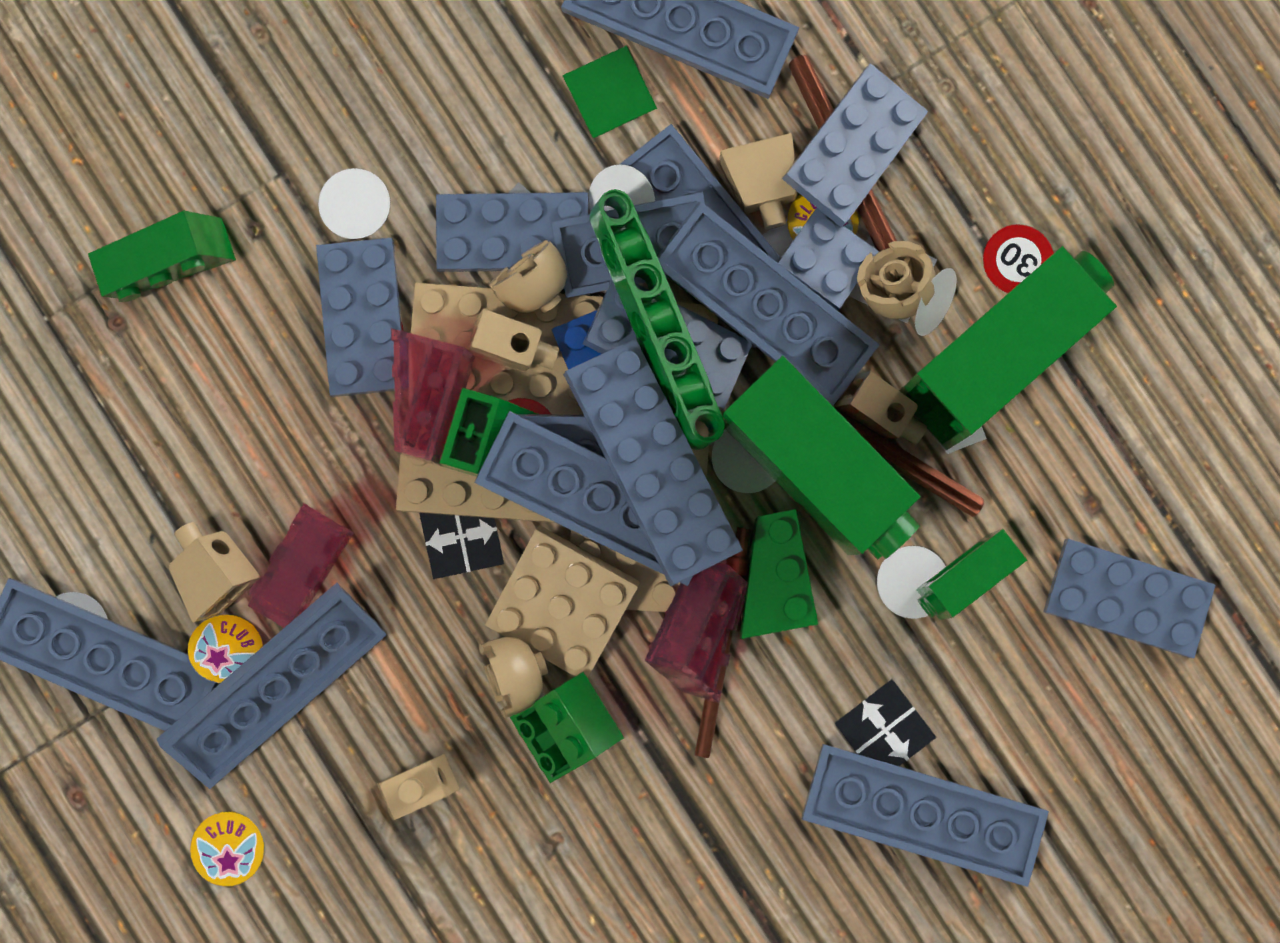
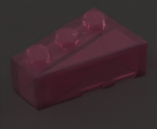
M391 328V340L394 342L392 377L395 381V401H393L394 451L408 458L443 467L440 464L441 456L461 390L467 386L475 355L465 347Z
M303 503L292 521L283 542L276 547L269 560L271 564L265 575L260 576L261 578L251 587L248 595L252 598L248 606L285 628L309 607L353 536L354 531L318 509Z
M717 563L693 575L688 586L680 583L644 661L683 693L719 703L722 691L717 690L716 687L721 666L728 667L731 656L725 653L730 629L737 630L748 582L731 566Z

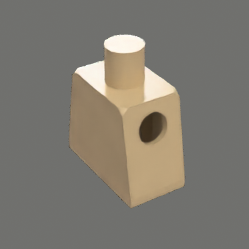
M789 133L721 150L719 161L740 209L745 214L760 211L766 230L787 224L782 205L792 203L797 196V191L782 179L795 162L792 134Z
M483 309L476 318L465 353L520 371L528 370L532 363L552 370L558 356L559 347L539 341L542 330ZM511 339L519 340L522 343V353L513 350Z
M871 371L858 373L833 406L885 439H897L902 436L915 445L921 440L927 430V425L913 416L918 405Z
M195 522L185 524L175 531L174 535L183 551L170 563L169 570L193 623L221 614L261 578L226 532L219 531L203 536Z
M445 753L377 783L392 820L401 818L439 801L460 789Z

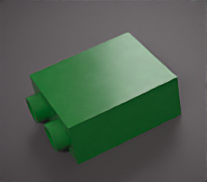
M1062 246L920 370L899 391L918 405L914 415L927 425V430L947 451L976 432L1117 307L1106 294L1114 287L1112 276L1092 254L1081 251L1073 258Z
M783 355L723 413L724 428L847 555L863 554L868 550L877 560L882 556L887 559L919 529L920 524L907 510L921 496Z

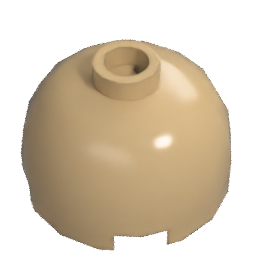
M547 240L524 252L521 255L523 257L510 269L505 267L490 282L489 286L494 291V294L507 308L518 313H531L540 308L543 313H546L561 301L558 294L566 285V265L555 245Z
M894 241L888 243L890 248L880 251L875 256L872 255V252L866 256L859 267L857 282L863 299L876 314L890 319H906L916 315L921 298L926 306L935 294L934 285L931 281L936 276L931 258L920 245L909 241Z
M511 637L497 638L479 644L481 655L488 653L490 664L483 667L496 703L504 700L506 705L501 709L503 717L507 718L532 707L535 701L539 699L543 689L542 676L548 674L541 652L534 654L527 643L518 638Z

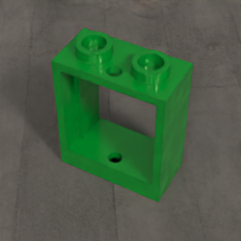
M1004 529L990 533L918 587L916 590L921 595L918 603L931 618L935 615L939 620L953 618L1020 567L1027 559Z

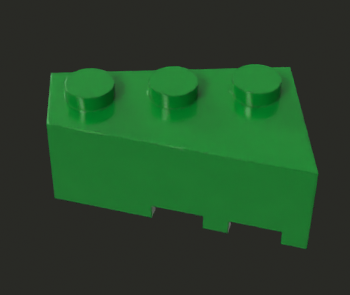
M185 210L88 253L101 296L118 298L119 302L135 300L141 296V292L167 286L174 281L236 260L222 218Z
M796 509L757 516L754 522L739 639L818 625Z

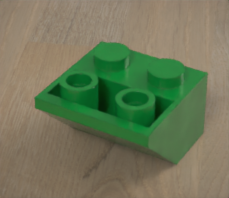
M462 388L440 464L445 468L477 477L508 412L511 411L515 414L538 413L497 397Z
M584 671L535 701L532 707L510 717L549 783L596 758L624 739V736Z

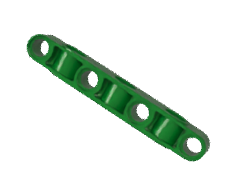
M609 190L601 196L590 212V222L600 244L604 261L641 350L691 449H704L722 436L725 427L724 419L651 240L641 224L632 200L621 190ZM604 206L614 208L619 218L609 217L604 211ZM634 277L645 280L648 284V291L640 290L634 282ZM665 349H671L677 354L678 364L667 360L664 352ZM696 421H701L707 426L708 437L698 434L695 428Z

